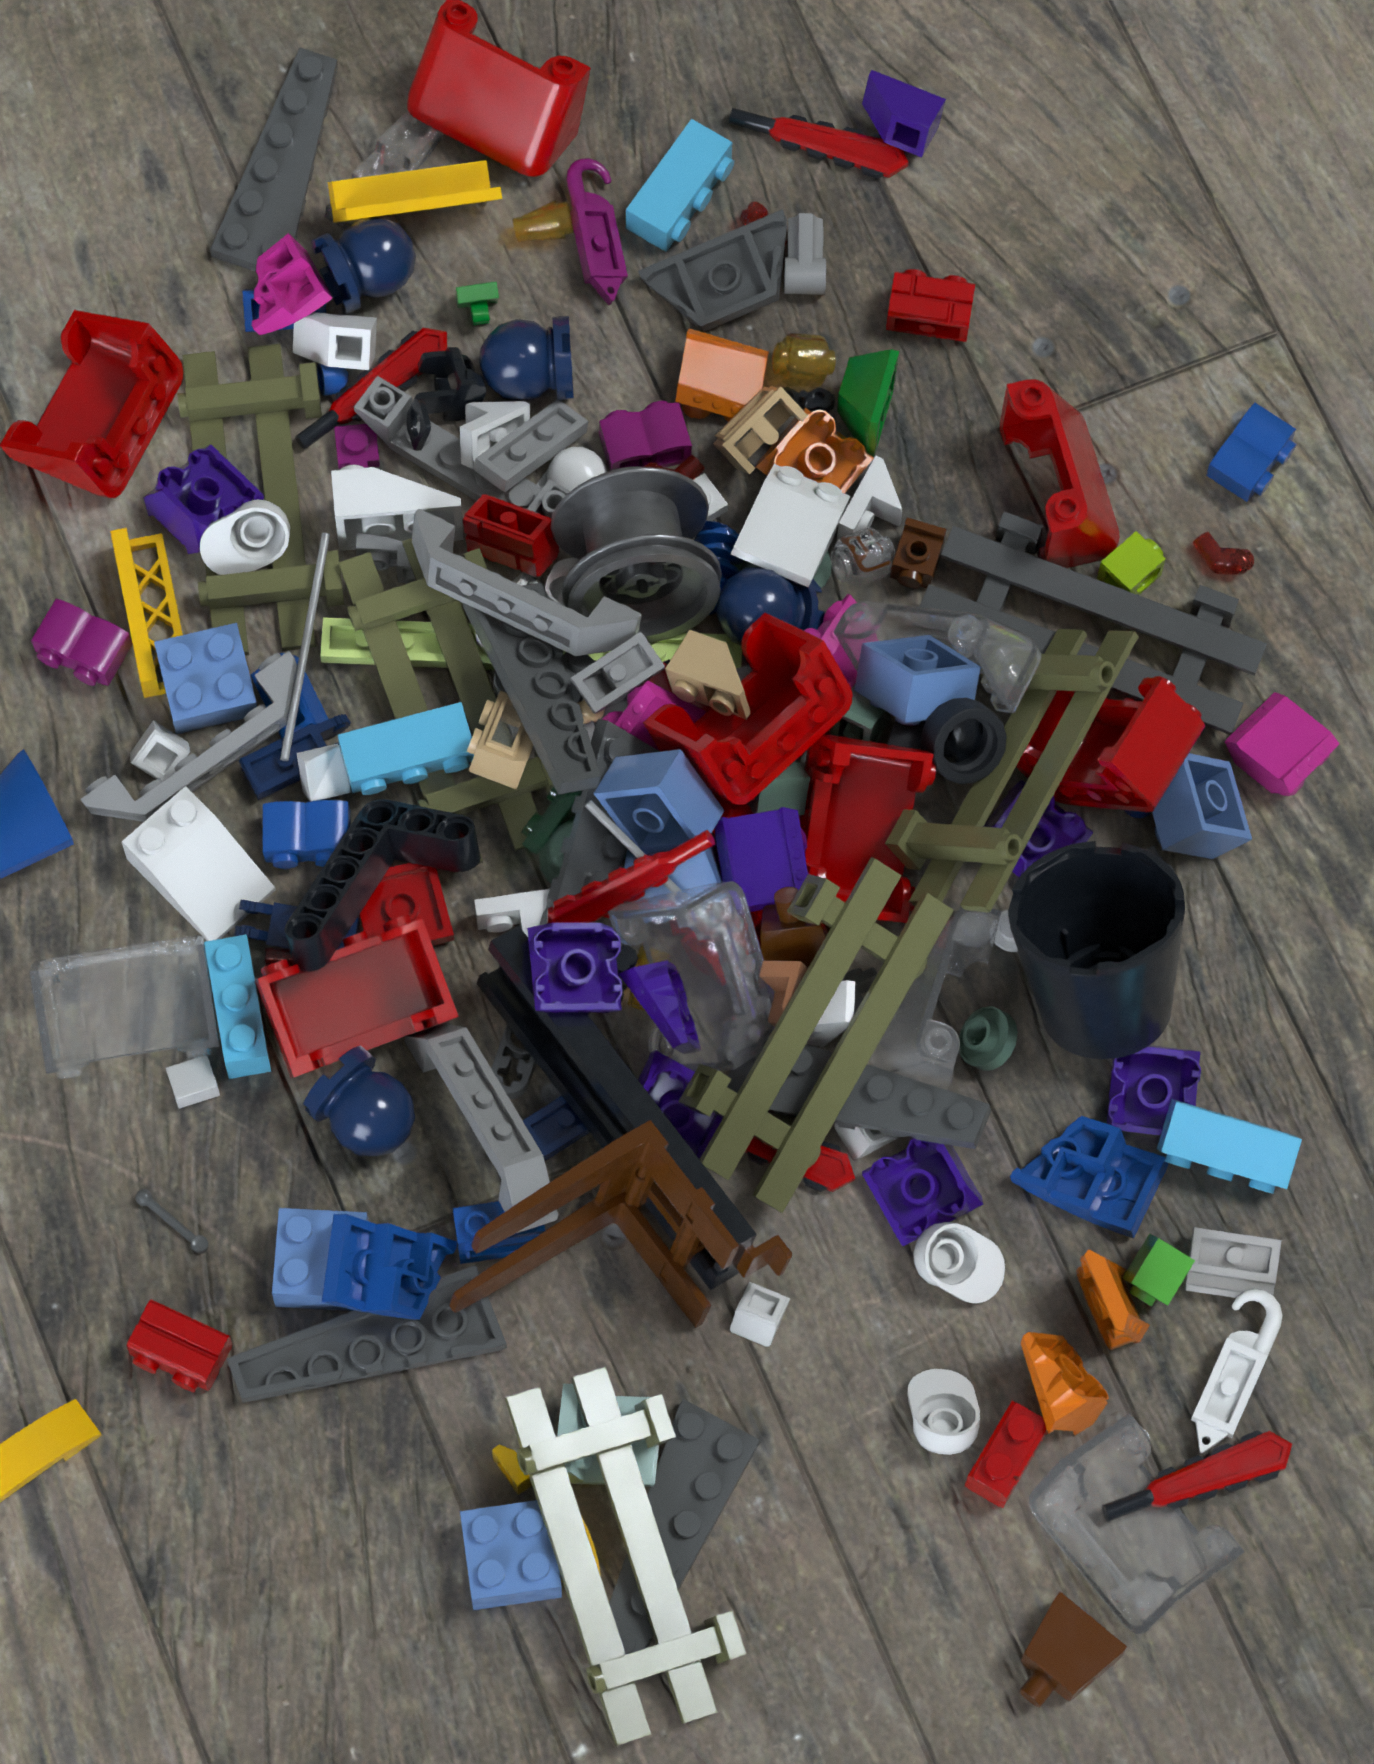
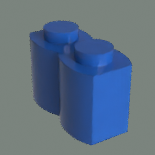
M1254 403L1210 462L1206 476L1246 502L1250 500L1254 493L1261 496L1274 478L1270 470L1277 462L1284 465L1295 450L1297 444L1292 440L1296 429L1257 403Z
M318 800L306 803L280 801L263 804V856L265 862L273 863L274 867L280 869L295 868L299 862L313 861L317 866L324 867L350 827L348 801Z

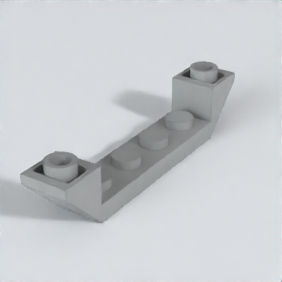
M378 376L354 406V411L391 450L476 501L482 494H487L552 518L556 506L570 492L551 479L541 488L524 478L504 493L474 471V469L462 465L460 439L431 421V431L422 450H413L406 422L407 412L412 404V396ZM419 415L417 416V431H418V434H419V431H420V418H419Z
M421 509L415 512L412 545L427 586L574 656L612 651L639 633L641 613L627 605L620 604L604 596L589 617H586L572 608L556 603L534 590H529L502 577L498 573L491 572L460 555L453 554L455 525Z
M288 651L282 656L279 653L271 655L259 665L260 672L255 674L258 684L271 700V705L266 707L262 704L251 710L244 717L245 723L233 732L230 729L220 732L209 742L211 747L198 757L195 754H191L182 759L174 767L176 771L163 782L159 778L147 784L139 793L142 797L136 801L133 800L116 775L109 779L106 776L97 779L86 788L85 792L87 795L80 799L88 811L95 815L145 822L185 786L191 792H194L287 725L297 671V663L291 652Z
M442 1024L405 1036V1043L422 1072L437 1069L501 1177L498 1201L506 1212L550 1183L542 1152L467 1027ZM557 1210L517 1233L556 1221L558 1218Z

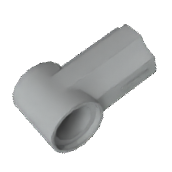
M799 213L795 217L788 218V257H785L784 294L825 295L826 258H823V219L816 217L812 213Z

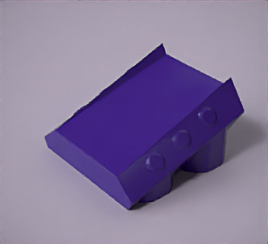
M210 444L204 449H197L190 453L187 463L182 467H167L160 471L155 488L144 496L143 499L148 516L153 515L186 547L188 554L200 552L202 534L211 523L235 512L237 508L248 501L264 500V496Z
M1020 780L1008 791L1006 797L983 827L1002 828L1026 782ZM1053 795L1012 872L1020 877L1030 865L1044 855L1068 845L1087 842L1092 836L1093 831L1085 825L1084 820L1076 813L1066 812L1056 805Z
M781 807L779 810L731 818L722 817L716 824L714 829L728 914L734 915L763 910L766 905L775 904L774 894L779 889L784 887L800 889L809 873L805 858L807 839L800 826L798 810Z
M549 923L527 928L535 1011H622L620 998L622 996V981L618 976L616 960L621 951V940L612 927L603 923Z
M666 960L633 967L619 974L673 1049L682 1054L701 1051L695 1023L688 1008L684 984L674 964Z
M1149 1045L1134 1054L1114 1058L1112 1062L1107 1124L1121 1128L1122 1131L1161 1135L1171 1099L1196 1106L1197 1085L1201 1075V1067L1199 1065L1200 1051Z
M654 1050L649 1054V1058L638 1081L698 1159H700L723 1118L714 1112L708 1117L679 1103V1099L695 1072L661 1052Z
M914 1138L910 1140L906 1149L891 1157H882L874 1162L871 1167L862 1171L865 1181L902 1246L917 1240L922 1232L933 1224L951 1222L984 1205L982 1195L974 1185L953 1145L916 1140Z

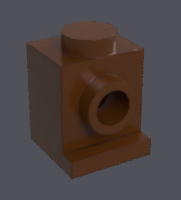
M907 517L892 563L890 578L896 579L901 585L913 589L927 588L929 584L932 585L944 548L947 529ZM911 552L916 553V554H919V555H922V556H915V555H913Z

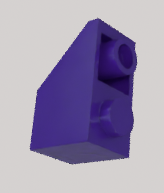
M871 70L862 105L884 143L922 158L939 128L946 99Z

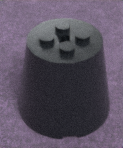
M1096 841L1082 842L1059 848L1044 855L1030 865L1018 878L1012 889L1013 896L1008 909L1010 929L1044 1027L1049 1036L1060 1047L1082 1057L1114 1059L1139 1052L1160 1037L1171 1017L1185 915V899L1182 884L1174 870L1160 857L1141 847L1122 843L1121 848L1096 847Z

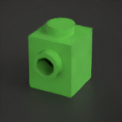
M1149 1233L1122 1279L1133 1285L1129 1293L1148 1305L1152 1306L1157 1299L1168 1306L1195 1260Z

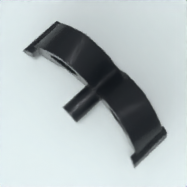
M788 386L782 387L802 410L807 408L811 412L823 410L829 413L831 409H834L835 395L826 389L818 387L808 393L805 390L798 393Z

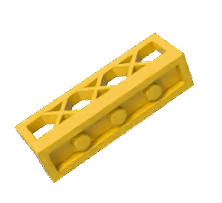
M487 160L327 182L334 223L502 199L501 187H490Z
M127 528L112 530L110 533L143 696L147 698L166 694L164 683H158L156 670L159 667L158 658L156 657L154 660L152 649L156 651L155 641L149 638L148 633L155 623L160 620L173 628L174 634L172 637L183 635L163 535L160 533L129 539ZM157 547L159 558L149 572L134 563L133 551ZM160 569L162 572L163 580L156 576ZM136 573L144 578L139 585ZM150 582L166 592V597L157 609L141 600V595ZM167 607H169L171 618L163 614ZM144 611L152 615L147 622Z

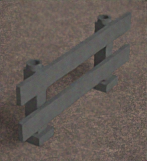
M1005 511L999 522L996 540L1001 543L956 526L952 527L941 553V558L986 574V580L977 602L929 584L917 611V617L962 633L963 638L960 648L972 655L982 656L988 644L995 645L997 640L1010 641L1019 653L1044 654L1056 632L1002 612L1012 585L1182 648L1183 652L1173 676L1126 659L1110 690L1143 701L1144 697L1138 691V686L1143 678L1164 677L1175 685V692L1186 703L1191 704L1201 712V719L1205 726L1229 735L1232 734L1244 703L1200 687L1198 682L1207 659L1254 676L1256 674L1267 643L1221 626L1230 627L1239 599L1199 585L1190 612L1197 616L1195 617L1027 554L1026 552L1035 555L1041 541L1043 525ZM1083 642L1077 655L1095 656L1099 648Z

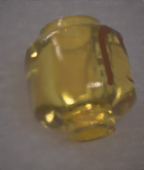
M789 333L783 338L782 342L776 343L772 357L774 374L779 375L783 384L792 387L818 388L824 383L827 375L833 374L836 364L834 350H829L826 339L816 334Z

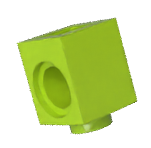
M1135 531L1101 561L1097 579L1140 595L1162 575L1166 558L1163 557V552L1156 542L1149 538L1144 539Z

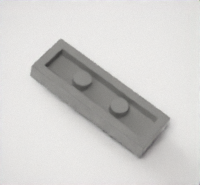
M555 400L475 458L474 471L505 493L587 433L589 421L562 401Z

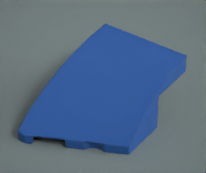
M24 749L14 757L0 774V879L74 845L73 839L59 811Z
M1080 1116L1065 1128V1132L1060 1137L1052 1139L1041 1148V1154L1021 1170L1018 1167L1013 1170L1010 1179L1014 1184L1060 1209L1093 1224L1134 1239L1166 1172L1168 1163L1165 1162L1166 1157L1126 1145L1121 1128Z
M333 1214L322 1302L372 1314L413 1320L420 1319L428 1304L430 1293L436 1289L441 1279L437 1272L445 1256L455 1252L457 1241L434 1233H416L390 1223L375 1224L349 1214Z

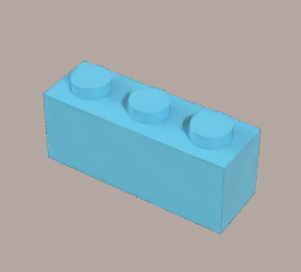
M691 119L626 208V229L665 252L668 251L674 241L681 242L690 228V219L696 210L702 212L706 208L712 197L714 185L718 180L725 181L732 171L735 162L732 159V142Z
M462 702L338 734L339 748L352 793L361 791L363 795L379 793L387 788L386 784L403 780L404 784L417 783L425 780L428 777L427 773L444 769L445 773L464 770L469 767V762H472L474 757L473 754L467 752L472 737Z
M247 934L204 942L228 1078L233 1079L271 1072Z
M1171 1099L1157 1150L1167 1154L1165 1159L1167 1163L1190 1169L1193 1161L1209 1166L1206 1173L1208 1175L1232 1181L1234 1174L1250 1178L1249 1187L1274 1194L1276 1186L1284 1189L1288 1188L1302 1139L1292 1134Z

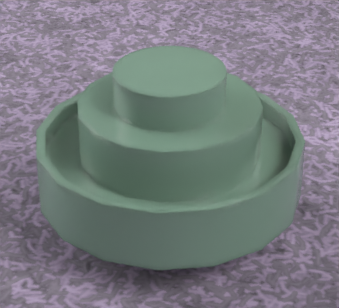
M994 1006L982 1007L973 1012L965 1021L959 1035L958 1046L963 1060L982 1071L994 1070L1002 1066L1011 1056L1016 1046L1018 1034L1016 1022L1010 1014Z

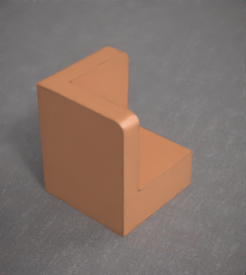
M763 961L759 977L775 991L768 1017V1022L774 1027L808 969L801 961Z

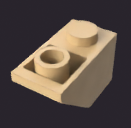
M689 630L665 668L672 692L683 701H697L712 707L722 715L730 716L733 714L747 720L750 715V709L727 643Z

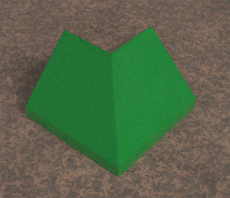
M893 349L849 357L838 396L837 412L852 436L864 445L866 452L874 458L895 389L899 351Z

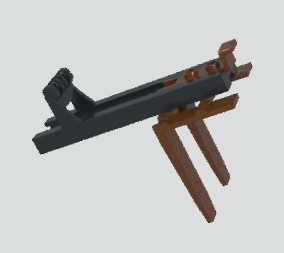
M520 926L491 940L488 950L499 963V968L489 974L484 972L479 975L476 984L602 1149L475 1233L471 1247L476 1254L480 1253L596 1186L600 1185V1188L592 1201L456 1290L449 1304L452 1311L456 1313L481 1300L611 1223L617 1224L695 1328L703 1324L711 1304L685 1271L689 1263L710 1290L736 1276L738 1273L743 1278H746L767 1264L777 1276L782 1275L792 1258L790 1249L779 1235L772 1237L756 1248L752 1245L757 1236L756 1232L588 1016L592 1012L535 1011L529 941ZM622 944L621 951L616 957L618 976L622 981L621 1002L624 997L623 991L628 986L619 974L635 967L639 959L636 950L628 946V944L627 946ZM643 1204L646 1205L672 1239L673 1244L670 1250L640 1212Z

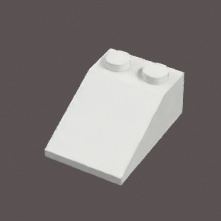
M774 464L761 487L732 549L731 555L761 568L773 570L780 576L809 587L835 536L839 521L844 514L850 496L842 493L837 486L831 483H818L804 477L799 470L793 467H781Z
M348 465L340 470L331 471L339 551L355 550L357 533L373 534L399 541L412 538L414 514L418 509L441 517L455 525L454 541L464 540L461 498L374 467L364 468L360 465Z
M186 786L122 841L126 859L207 941L221 939L250 914L239 909L241 899L262 903L276 891L274 885L218 818Z

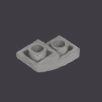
M357 533V556L370 552L377 570L397 567L399 583L407 584L416 581L402 541L373 534Z

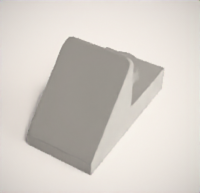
M639 632L572 676L570 680L592 712L596 714L624 700L630 691L664 670L665 665L643 633Z

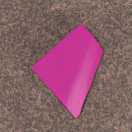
M289 233L257 258L256 273L259 279L254 289V300L260 304L259 318L252 320V327L259 335L282 329L310 315L333 298L307 250Z

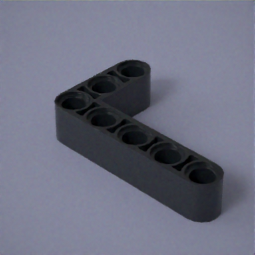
M378 799L367 803L360 810L286 923L285 933L293 965L298 964L301 971L311 972L319 970L330 961L394 860L452 872H465L475 868L480 862L481 855L474 821L464 815L392 800Z

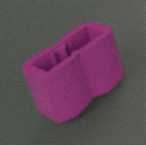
M656 401L647 405L640 412L616 410L607 414L604 419L599 421V437L609 471L625 467L664 468L681 464L691 459L692 444L679 403Z
M55 599L31 640L35 652H37L36 657L41 662L55 669H58L60 665L74 670L73 675L77 679L90 686H95L96 683L109 686L133 645L130 634L124 629L109 621L92 616L81 608L60 599Z

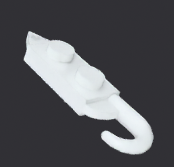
M1252 1289L1244 1291L1236 1297L1232 1304L1234 1310H1239L1248 1301L1259 1302L1266 1310V1317L1258 1334L1251 1331H1237L1231 1333L1224 1343L1191 1419L1196 1424L1200 1454H1203L1224 1438L1233 1437L1281 1327L1283 1315L1280 1304L1273 1295L1264 1290ZM1207 1438L1210 1443L1205 1445L1202 1439Z

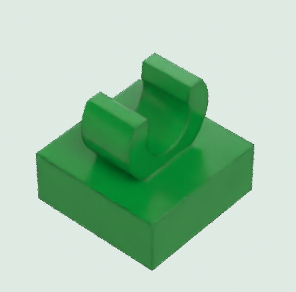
M497 281L456 287L457 308L470 307L473 326L489 324L490 317L487 304L497 303L499 300Z

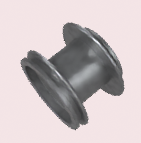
M625 467L593 477L566 494L556 506L551 518V532L557 545L568 555L579 559L569 570L563 582L562 597L565 606L589 617L604 596L620 604L627 605L641 613L639 632L643 633L649 643L680 635L702 622L714 610L719 600L722 573L720 563L714 553L703 544L692 540L701 531L708 517V500L701 486L691 478L678 472L652 467Z

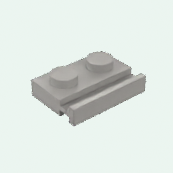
M1193 1227L1189 1257L1194 1259L1195 1262L1187 1274L1184 1290L1236 1298L1244 1291L1252 1289L1264 1290L1274 1295L1282 1240Z

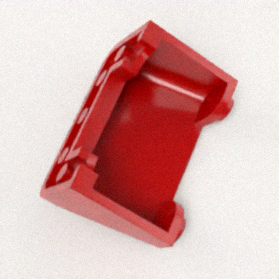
M446 0L437 13L408 93L407 110L415 119L520 174L531 177L545 174L578 135L591 67L567 56H555L548 59L539 69L472 34L478 23V14L475 9L461 0Z
M74 310L61 333L62 349L72 362L38 425L36 426L26 420H17L9 427L0 443V447L10 458L97 496L116 498L126 488L183 380V366L178 356L150 323Z
M1029 379L1007 384L999 425L1004 445L1012 444L1013 442L1022 444L1027 448L1030 459L1050 455L1061 490L1053 494L1047 501L1045 517L1049 531L1046 546L1039 548L1038 557L1065 568L1105 559L1118 546L1120 539L1119 528L1084 417L1042 381Z
M824 734L807 749L804 767L810 780L804 815H799V820L807 839V848L805 850L807 871L810 875L828 879L840 887L836 897L846 902L870 858L877 859L901 875L877 920L907 923L909 912H912L915 907L909 901L915 891V887L911 886L910 880L903 875L905 865L885 843L903 810H913L915 794L923 793L927 785L931 786L936 775V766L932 762L933 753L925 750Z

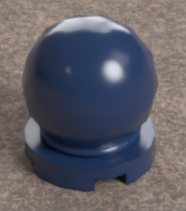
M379 216L359 219L344 230L339 241L334 240L328 233L311 241L313 253L318 254L322 252L326 267L319 269L336 306L341 303L343 304L341 309L344 315L361 308L360 297L362 295L375 299L393 294L407 283L414 272L416 254L411 238L397 223Z
M569 316L552 317L553 328L548 327L547 330L535 321L515 319L499 324L488 335L480 349L479 366L488 386L503 398L516 401L539 398L549 388L556 390V387L557 400L574 399Z
M761 567L745 568L729 578L720 590L716 607V615L722 630L731 642L740 646L742 645V638L746 630L764 613L770 614L804 631L808 628L817 630L823 623L825 611L818 610V597L816 593H822V590L814 579L809 587H806L780 576L773 570Z
M361 1045L354 1047L339 1058L344 1066L331 1079L323 1074L317 1080L303 1102L307 1107L305 1111L317 1122L329 1118L331 1131L340 1144L359 1156H381L393 1153L410 1136L415 1121L412 1097L405 1086L397 1079L385 1072L372 1071L376 1058Z

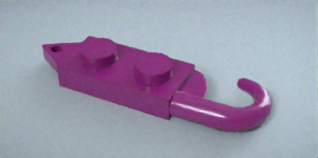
M582 158L573 162L567 170L566 182L572 206L570 215L584 283L591 284L607 305H611L615 300L620 284H623L628 277L614 208L604 197L595 193L585 192L582 173L587 170L594 171L602 177L607 185L611 183V177L604 165L598 161Z

